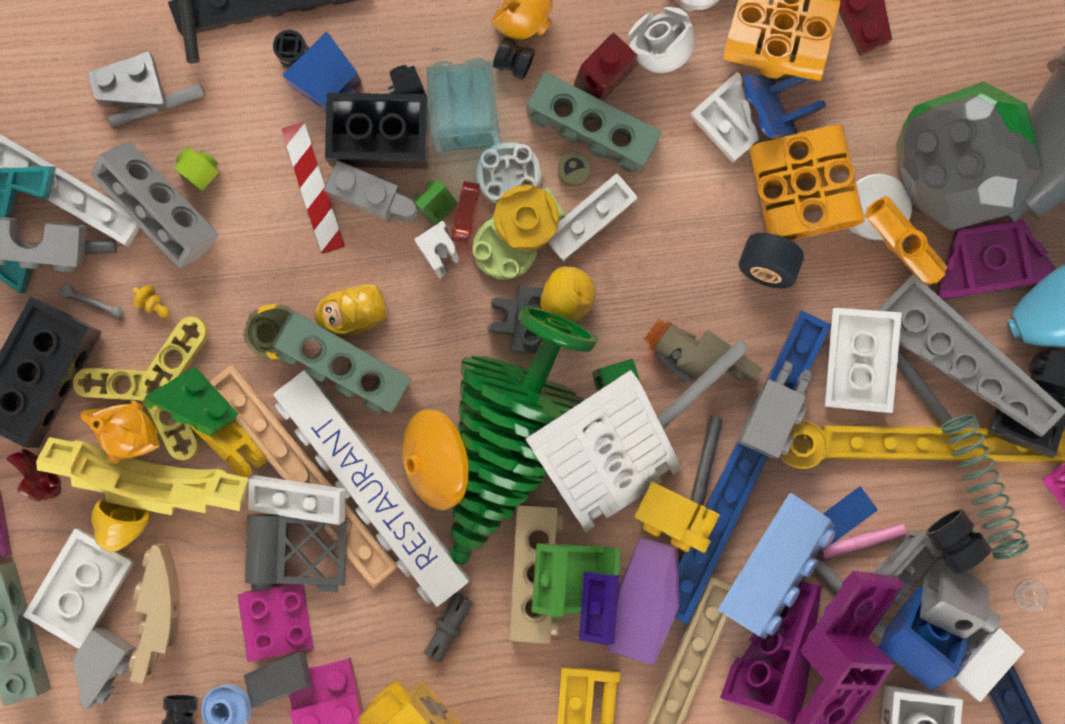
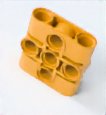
M738 0L723 61L759 68L760 72L768 78H779L787 74L821 82L841 0H774L773 5L769 4L770 0ZM803 7H808V11L803 12ZM757 48L761 49L760 55L756 54ZM791 55L796 56L795 62H790Z
M831 125L757 143L749 148L767 233L779 235L793 241L851 228L865 222L855 179V171L842 125ZM796 148H803L808 151V155L800 160L790 156L791 152ZM836 171H842L848 175V179L843 183H835L830 179V176ZM803 179H811L815 182V187L809 191H802L797 187V184ZM777 186L783 192L778 198L770 199L764 195L765 191L769 187ZM810 210H818L823 216L818 222L810 223L804 219V215Z

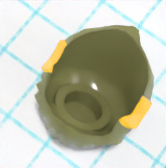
M274 303L261 306L258 310L253 311L248 317L243 334L244 341L248 347L262 359H280L275 356L278 349L274 348L272 343L292 310L288 306Z

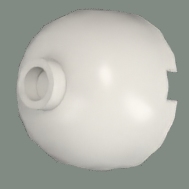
M665 7L662 8L664 13L656 16L650 12L639 19L630 30L628 36L630 40L629 47L638 55L637 62L645 69L654 73L671 72L685 64L693 54L696 40L695 32L688 14L680 8Z

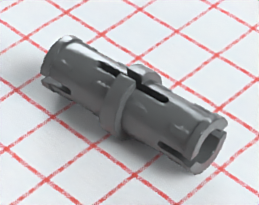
M454 593L443 618H438L435 624L437 629L423 652L428 657H431L439 646L433 658L438 662H443L454 637L460 635L462 631L460 626L474 603L466 598L458 609L464 597L459 593Z

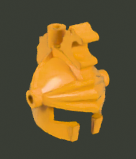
M132 400L130 404L83 410L80 418L94 431L99 445L107 454L106 460L119 464L121 459L148 454L160 447L157 436L159 431L151 415L143 411L144 404Z

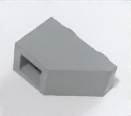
M104 626L91 630L73 658L81 704L87 710L97 704L103 705L114 690V687L111 686L117 675L122 676L127 671L131 658L130 655L136 648Z

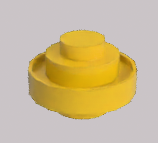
M801 421L799 425L794 423L789 434L794 437L787 454H780V457L789 467L796 470H808L816 467L824 459L827 452L826 436L823 430L812 422Z

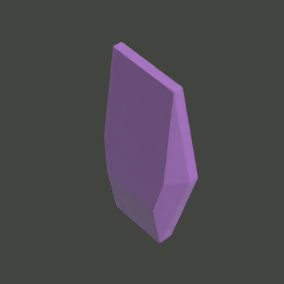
M639 538L619 583L615 644L609 645V652L648 664H655L680 606L678 547Z

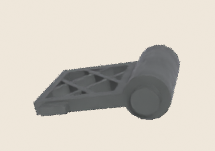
M271 514L247 515L245 583L251 584L252 590H271V584L278 583L317 585V591L338 592V586H344L346 582L348 518H345V521L339 525V539L329 547L317 533L326 524L330 523ZM288 523H300L310 533L298 546L288 538ZM309 524H320L315 530L309 526ZM312 537L326 551L313 564L300 551ZM287 545L292 549V551L288 555ZM339 545L337 556L333 550ZM296 553L307 565L308 569L300 576H286V563ZM327 555H330L338 564L337 578L324 577L316 568ZM312 571L317 577L305 576Z

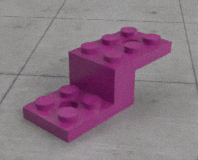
M852 571L844 579L841 589L833 601L826 606L820 621L809 632L806 642L800 649L802 655L824 680L815 688L814 695L806 707L798 713L794 724H854L892 670L894 664L873 643L869 636L904 586L896 576Z

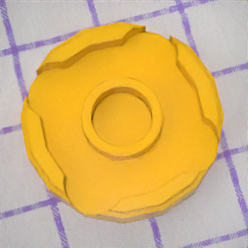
M529 184L515 186L504 192L496 204L493 214L495 230L501 240L511 248L524 252L538 250L548 244L556 234L559 224L558 206L552 196L545 190L543 191L541 188Z

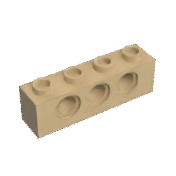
M517 506L510 642L550 644L551 635H557L558 617L542 614L534 616L529 614L525 608L526 603L533 599L534 582L529 579L527 571L536 561V548L532 547L529 543V536L532 532L541 530L548 535L549 540L547 544L556 543V534L563 533V514H557V506Z

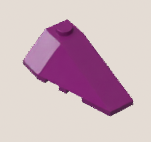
M800 582L797 587L800 589V593L793 605L790 607L786 605L779 616L782 618V623L774 635L768 634L766 639L753 633L749 639L752 643L742 658L737 657L730 667L720 696L722 700L785 724H794L796 722V717L801 711L806 697L811 666L809 661L800 652V649L806 642L809 632L817 625L822 587L819 585Z

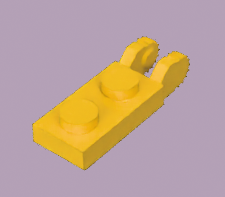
M236 421L211 437L195 430L193 426L189 425L225 462H228L230 469L238 476L248 477L252 474V468L238 453L240 450L243 451L244 457L254 467L260 468L266 463L264 453L251 440L252 437Z

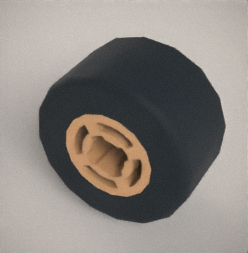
M755 233L748 238L738 266L740 271L754 282L772 288H788L796 282L804 260V254L801 248L789 239L770 233Z

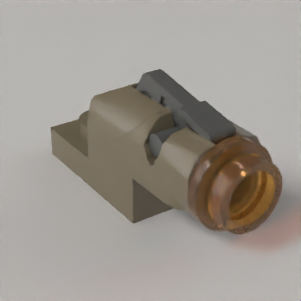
M660 318L644 338L650 344L649 348L655 351L654 354L684 383L691 380L696 381L731 348L729 344L709 330L697 342L695 335L676 327L668 320L665 323ZM743 355L727 372L741 382H744L745 379L751 382L758 377L763 369Z

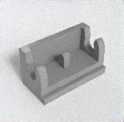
M911 530L873 573L896 576L904 584L893 601L895 604H898L916 581L944 553L941 550H937L921 531Z

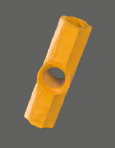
M883 196L878 200H874L866 208L867 211L864 217L885 240L887 248L896 253L910 271L923 283L929 286L930 284L937 283L945 276L947 265L927 243L925 234L914 228L889 197ZM909 236L908 244L903 247L904 239Z

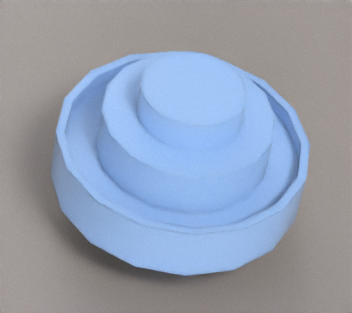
M224 684L213 688L206 694L202 702L201 713L205 724H248L252 714V705L249 696L242 688L233 684Z

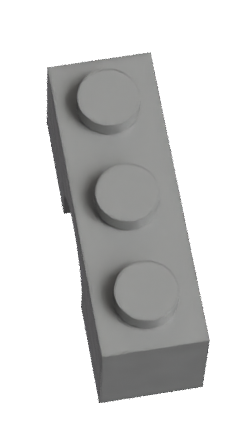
M0 217V265H6V260L19 261V267L39 269L40 264L53 265L54 271L74 272V267L85 264L87 225L58 222L46 223L42 242L38 246H31L25 243L19 234V218Z

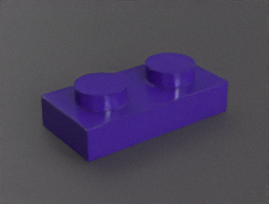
M584 572L579 640L604 645L615 644L619 575Z

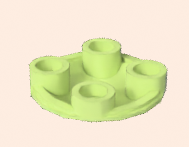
M494 217L486 221L477 230L473 239V256L477 266L486 275L498 280H512L522 276L532 267L537 255V250L524 252L513 249L504 243L495 230Z

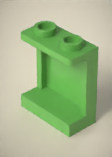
M537 543L532 612L551 617H564V614H581L584 572L619 575L621 564L620 548L601 545Z

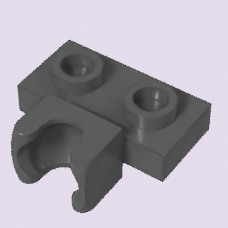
M519 285L516 300L493 298L491 300V307L501 310L505 318L502 323L494 322L490 324L487 330L492 333L511 334L510 351L536 354L542 338L523 327L518 319V315L524 306L542 309L541 295L543 288Z

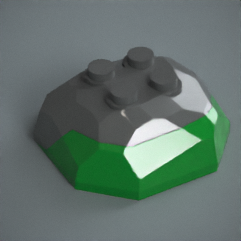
M984 81L914 106L902 126L896 143L899 170L904 187L912 202V209L949 231L1017 213L1043 171L1027 103Z

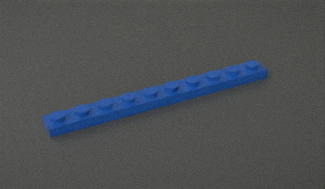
M803 310L799 311L766 381L770 379L775 382L786 360L793 364L792 371L786 379L784 386L795 390L800 374L805 369L810 371L831 324ZM737 441L705 505L709 510L721 515L708 538L711 542L705 553L691 547L689 552L683 551L678 561L680 606L675 618L688 624L768 458L737 443Z

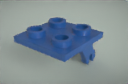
M747 74L742 77L746 85L744 88L745 95L749 102L755 105L759 114L757 118L759 127L769 138H781L797 134L795 121L826 107L825 101L819 100L786 114L778 94L809 79L792 76L776 83L774 78H768L764 75Z

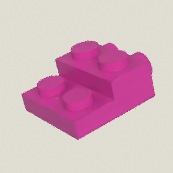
M351 657L309 668L313 685L289 695L292 708L289 712L292 724H359L357 719L364 712Z

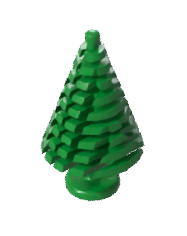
M524 306L519 312L518 319L522 326L542 338L529 370L506 361L484 356H471V358L465 357L462 359L461 374L464 379L460 383V396L462 400H460L458 414L460 421L457 430L465 446L469 472L466 492L460 503L453 507L452 517L455 518L456 522L452 524L451 536H453L456 544L453 545L450 555L457 564H466L472 554L471 549H480L488 540V537L484 536L492 535L500 527L501 518L509 519L515 512V506L523 504L530 496L529 491H534L544 480L543 476L548 475L525 439L586 400L576 396L577 393L564 385L548 381L547 378L561 346L579 352H589L595 347L598 339L586 328L549 311Z

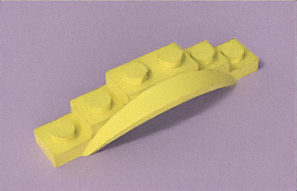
M51 437L48 438L36 460L37 470L71 477V486L103 492L105 493V502L172 515L175 507L206 513L208 505L240 511L249 481L247 477L227 474L219 469L180 468L134 458L121 459L120 463L116 464L106 460L107 454L101 448L78 440L66 441Z

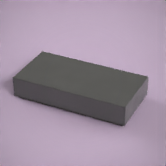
M305 652L295 653L244 675L252 708H259L313 685Z

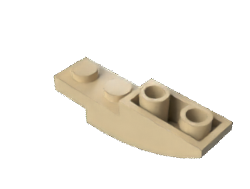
M164 543L154 544L151 549L146 551L142 562V568L146 569L143 581L137 584L133 600L137 602L134 611L147 614V618L144 617L141 620L137 636L141 638L138 651L135 650L133 652L128 667L132 671L130 681L144 684L153 678L159 653L166 654L174 650L178 632V578L169 546Z

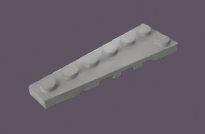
M915 274L877 310L902 312L899 345L1040 437L1065 414V408Z

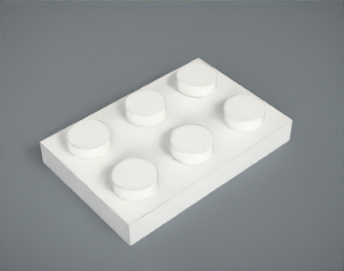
M833 308L825 407L893 413L902 312Z
M74 528L23 617L79 649L91 630L97 628L136 560L120 551L109 552L102 550L96 544L93 535L81 528Z

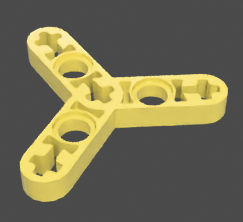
M186 317L177 324L146 371L84 368L74 376L73 388L77 394L86 398L143 401L145 396L152 391V387L149 386L150 381L157 382L163 375V373L157 372L159 367L164 372L173 374L171 379L164 376L159 384L160 387L188 370L209 337V328L203 320L195 317ZM198 324L196 330L200 333L199 337H191L186 343L187 346L192 347L189 352L184 347L175 344L177 340L184 343L189 336V333L185 331L188 326L195 327ZM173 350H178L182 354L183 361L178 368L171 369L166 363L167 354ZM90 374H92V379L106 381V387L93 386L89 392V387L83 386L84 380H89ZM121 376H127L131 381V388L125 394H119L115 389V382ZM153 406L152 409L147 408L168 452L173 458L177 460H190L198 455L201 442L197 433L188 424H182L177 421L175 424L168 426L162 421L163 409ZM182 426H185L186 429L179 431L184 440H191L192 444L188 446L189 453L186 454L185 451L177 450V446L181 444V441L177 434L170 436L169 431L179 430Z

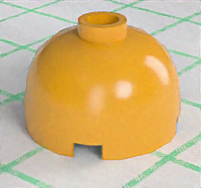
M504 0L494 14L491 24L507 37L516 40L528 39L535 33L541 36L552 23V20L548 17L553 9V0Z

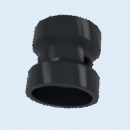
M284 30L278 33L273 41V51L286 69H289L309 49L302 35L294 30Z
M504 37L496 52L493 67L500 71L505 69L511 71L514 77L523 80L532 64L535 50L528 46L519 47L514 40Z
M190 695L165 696L163 698V709L166 711V716L161 724H196V721L193 719V712L197 709L198 698Z

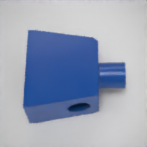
M327 32L282 75L291 88L325 111L327 93H356L354 90L362 82L354 67Z

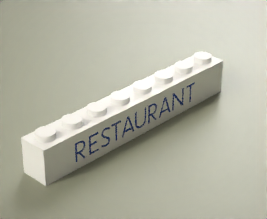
M303 370L273 394L278 400L274 404L276 409L286 420L291 417L298 426L295 433L306 446L311 443L318 452L315 459L326 472L332 470L338 478V481L335 482L337 488L346 489L345 497L349 498L352 496L359 505L355 510L360 518L367 525L372 522L379 531L376 538L385 550L389 551L392 548L399 557L396 563L404 575L408 578L413 575L420 585L417 591L427 604L433 601L436 607H438L470 581V577L459 564L453 561L449 550L319 382L307 374L306 370Z

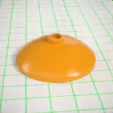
M434 409L420 411L411 418L404 432L402 442L404 471L412 489L423 502L437 510L450 509L460 503L468 484L469 471L465 446L456 426L445 414Z

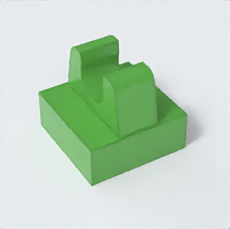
M439 180L427 182L426 185L429 189L422 196L416 193L413 197L417 207L434 225L440 223L459 204Z

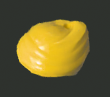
M563 266L557 268L544 286L541 295V308L571 321L581 320L592 309L595 302L596 290L591 277L586 272L575 267Z
M103 497L96 503L91 513L96 544L102 550L115 552L126 547L144 531L151 518L152 511L105 502V497Z

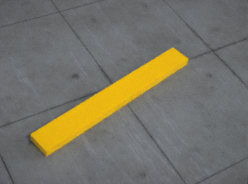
M821 426L827 439V452L824 459L966 461L981 457L986 452L985 448H975L959 456L951 455L954 451L973 446L981 440V436H969L953 444L946 443L950 438L967 434L974 428H967L952 434H944L941 427ZM978 428L975 432L985 436L984 441L980 445L990 448L986 457L992 458L995 462L1065 463V430H1063L1057 453L1053 458L988 435L989 428Z

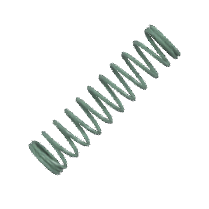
M973 414L956 417L941 426L942 433L952 434L960 432L976 424V427L967 434L947 440V444L959 442L969 436H981V440L973 446L958 449L951 455L959 456L975 448L986 449V452L981 457L963 461L956 468H965L980 460L991 461V465L986 469L966 474L961 480H971L986 472L996 473V477L992 481L971 486L966 492H977L992 484L1001 485V490L996 494L981 496L973 500L971 504L980 505L998 496L1006 498V502L1003 505L981 510L976 516L986 517L1005 508L1012 511L1007 518L991 520L983 524L981 528L985 530L995 528L1007 521H1015L1017 523L1016 527L1012 530L996 532L988 536L987 540L990 542L997 541L1012 533H1020L1022 536L1021 539L1009 540L993 548V557L1001 560L1016 557L1024 553L1029 548V544L1024 539L1025 533L1017 530L1020 521L1012 518L1015 509L1006 506L1010 501V497L1006 494H1001L1005 485L997 482L1000 472L991 469L995 464V460L986 457L990 448L980 445L984 441L985 436L975 433L980 423L977 422L978 419ZM1018 545H1023V546H1021V547H1019V548H1017V549H1015V550H1013V551L1006 552V551H1008V550L1013 549L1014 547H1016V546H1018Z

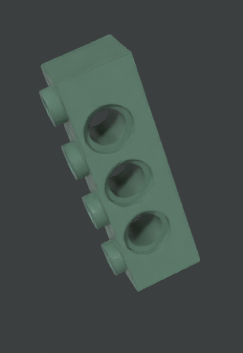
M544 72L527 104V114L530 115L529 119L533 123L543 128H547L549 125L559 130L558 134L565 140L576 143L578 140L588 145L587 149L591 153L601 158H605L607 155L617 160L616 164L630 173H634L635 170L642 173L662 131L547 72ZM564 104L571 108L572 113L569 116L560 117L555 113L554 109L558 105ZM589 119H594L600 123L601 128L596 132H589L584 128L583 123ZM617 134H623L628 137L630 143L625 147H618L613 143L612 138Z
M293 310L272 343V346L278 349L275 356L291 365H294L296 360L308 366L305 371L307 374L323 382L325 377L337 383L334 389L350 398L353 397L354 393L365 398L366 400L363 405L378 414H381L383 409L392 414L412 380ZM309 339L317 340L320 345L319 352L313 357H306L302 353V346ZM338 356H345L349 363L347 370L340 374L334 373L332 370L333 360ZM367 373H375L377 377L376 385L369 390L363 389L361 386L362 377Z
M15 562L0 564V695L4 706L35 697L51 689L32 621L23 617L28 606Z

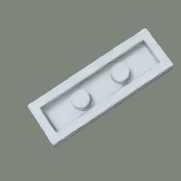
M616 173L559 221L556 234L547 245L562 262L566 261L638 200L637 195Z
M254 475L249 478L248 510L340 525L345 521L346 489Z

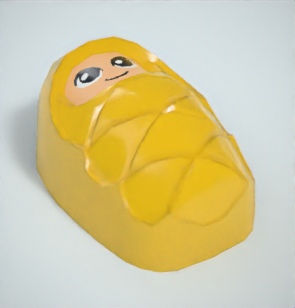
M375 285L356 286L334 292L323 298L317 304L314 311L317 325L340 338L353 337L371 330L383 323L388 314L382 292Z

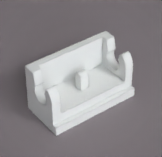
M443 221L414 239L439 279L447 275L440 256L445 259L448 253L456 264L459 262L454 243L450 239L448 229Z
M997 627L992 633H987L980 628L971 635L959 672L951 679L965 692H968L981 702L1025 651L1000 627Z

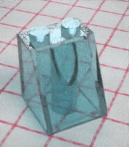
M472 58L466 60V64L453 65L452 62L442 61L433 64V67H427L431 138L436 153L485 148L499 144L500 136L492 61H485L483 58Z

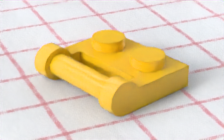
M561 666L557 724H591L594 681L604 682L601 724H614L617 683L621 682V671Z

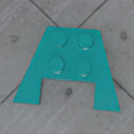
M56 167L0 168V217L11 218L17 191L40 198H49ZM6 260V265H0V280L17 292L26 293L31 269L19 267V261Z

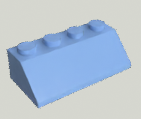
M789 493L717 610L766 639L768 634L774 635L782 623V618L779 616L786 605L792 606L800 593V589L797 587L803 577H810L818 563V560L815 558L821 548L827 549L836 534L833 531L835 524L831 519L806 502Z

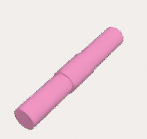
M902 523L832 543L827 549L821 548L820 553L824 560L906 537L907 531Z

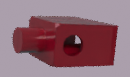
M613 32L582 63L574 86L604 101L639 65L637 62L638 55ZM590 77L594 80L597 86L593 85L589 81Z

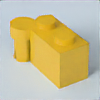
M651 482L634 518L644 522L641 529L654 536L659 537L661 532L673 537L670 544L686 552H689L690 548L693 547L705 553L711 542L708 538L721 515Z

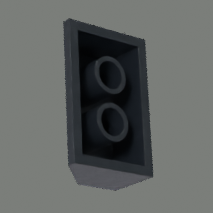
M327 93L325 159L331 167H334L338 160L352 167L428 169L429 129L427 94Z

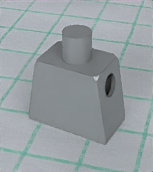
M943 557L926 570L923 578L921 619L961 638L969 637L980 628L987 633H992L1000 623V616L988 609L989 590L969 572L965 571L954 574Z

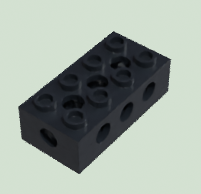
M32 297L29 298L0 351L1 436L25 448H39L73 386L74 376L82 369L102 331L45 301ZM53 338V346L49 350L48 342ZM36 367V368H37V375H36V377L33 379V378H32V371H33V369ZM18 397H20V399H21V404H20L19 408L17 409V407H16V401H17Z

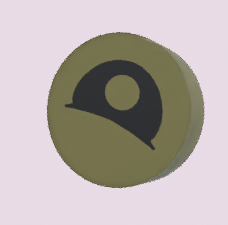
M570 152L559 161L558 175L566 185L579 186L589 178L590 162L583 154Z

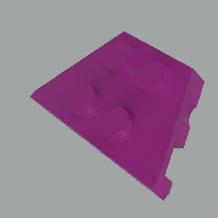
M1023 219L1017 220L1015 223L1009 221L961 229L953 234L945 262L947 269L945 276L940 279L936 294L945 300L1036 285L1053 272L1056 267L1046 256L1048 252L1041 242L1034 239L1031 229Z

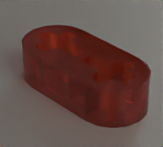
M465 180L463 182L452 230V241L465 244L469 242L481 184Z

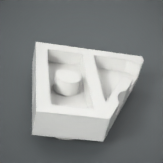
M738 72L690 114L695 123L732 163L736 162L759 140L755 124L751 119L749 102L746 100L742 88V78Z

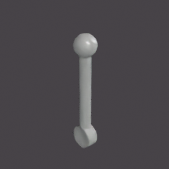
M63 285L59 290L62 297H72L110 313L114 319H119L123 316L124 312L120 306L111 307L75 292L73 287L69 285Z

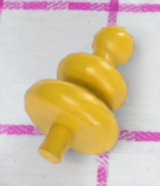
M145 285L141 289L133 288L132 292L135 294L133 306L135 308L144 307L147 313L156 311L161 318L169 316V308L161 305L162 298L160 295H154L155 289L152 285Z

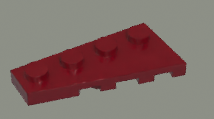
M841 0L838 12L860 56L892 41L884 0Z

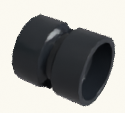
M957 509L940 518L925 533L937 550L945 551L943 559L954 574L963 573L982 562L992 551L991 546L981 533H973L974 523L963 509Z

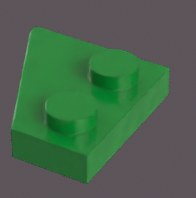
M196 367L146 395L143 400V404L147 408L152 409L153 406L161 408L173 414L171 419L182 424H189L195 430L210 437L234 422L238 416L235 409Z

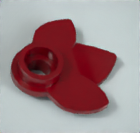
M23 448L21 453H13L6 458L24 477L17 488L20 494L39 502L49 498L53 499L60 495V478L57 474L37 470L36 460L38 456L33 452Z

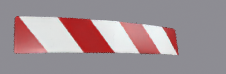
M302 121L282 128L288 153L321 253L344 247L345 245L329 197L324 191L325 185L305 122Z

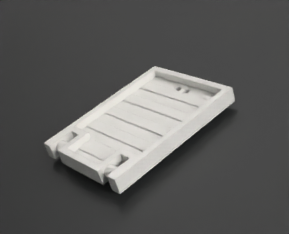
M631 370L525 439L585 532L595 527L592 520L601 514H604L607 519L644 495L651 482L658 485L661 484L660 475L670 470L672 475L682 470L681 464L640 381Z

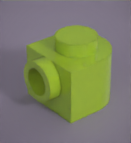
M186 147L179 153L175 161L177 164L174 169L201 192L207 188L219 173L215 168L218 162L203 150L198 154L193 149Z

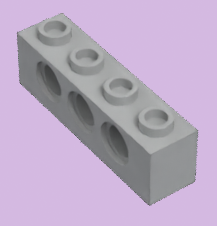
M130 141L99 154L91 176L180 269L208 254L219 234Z

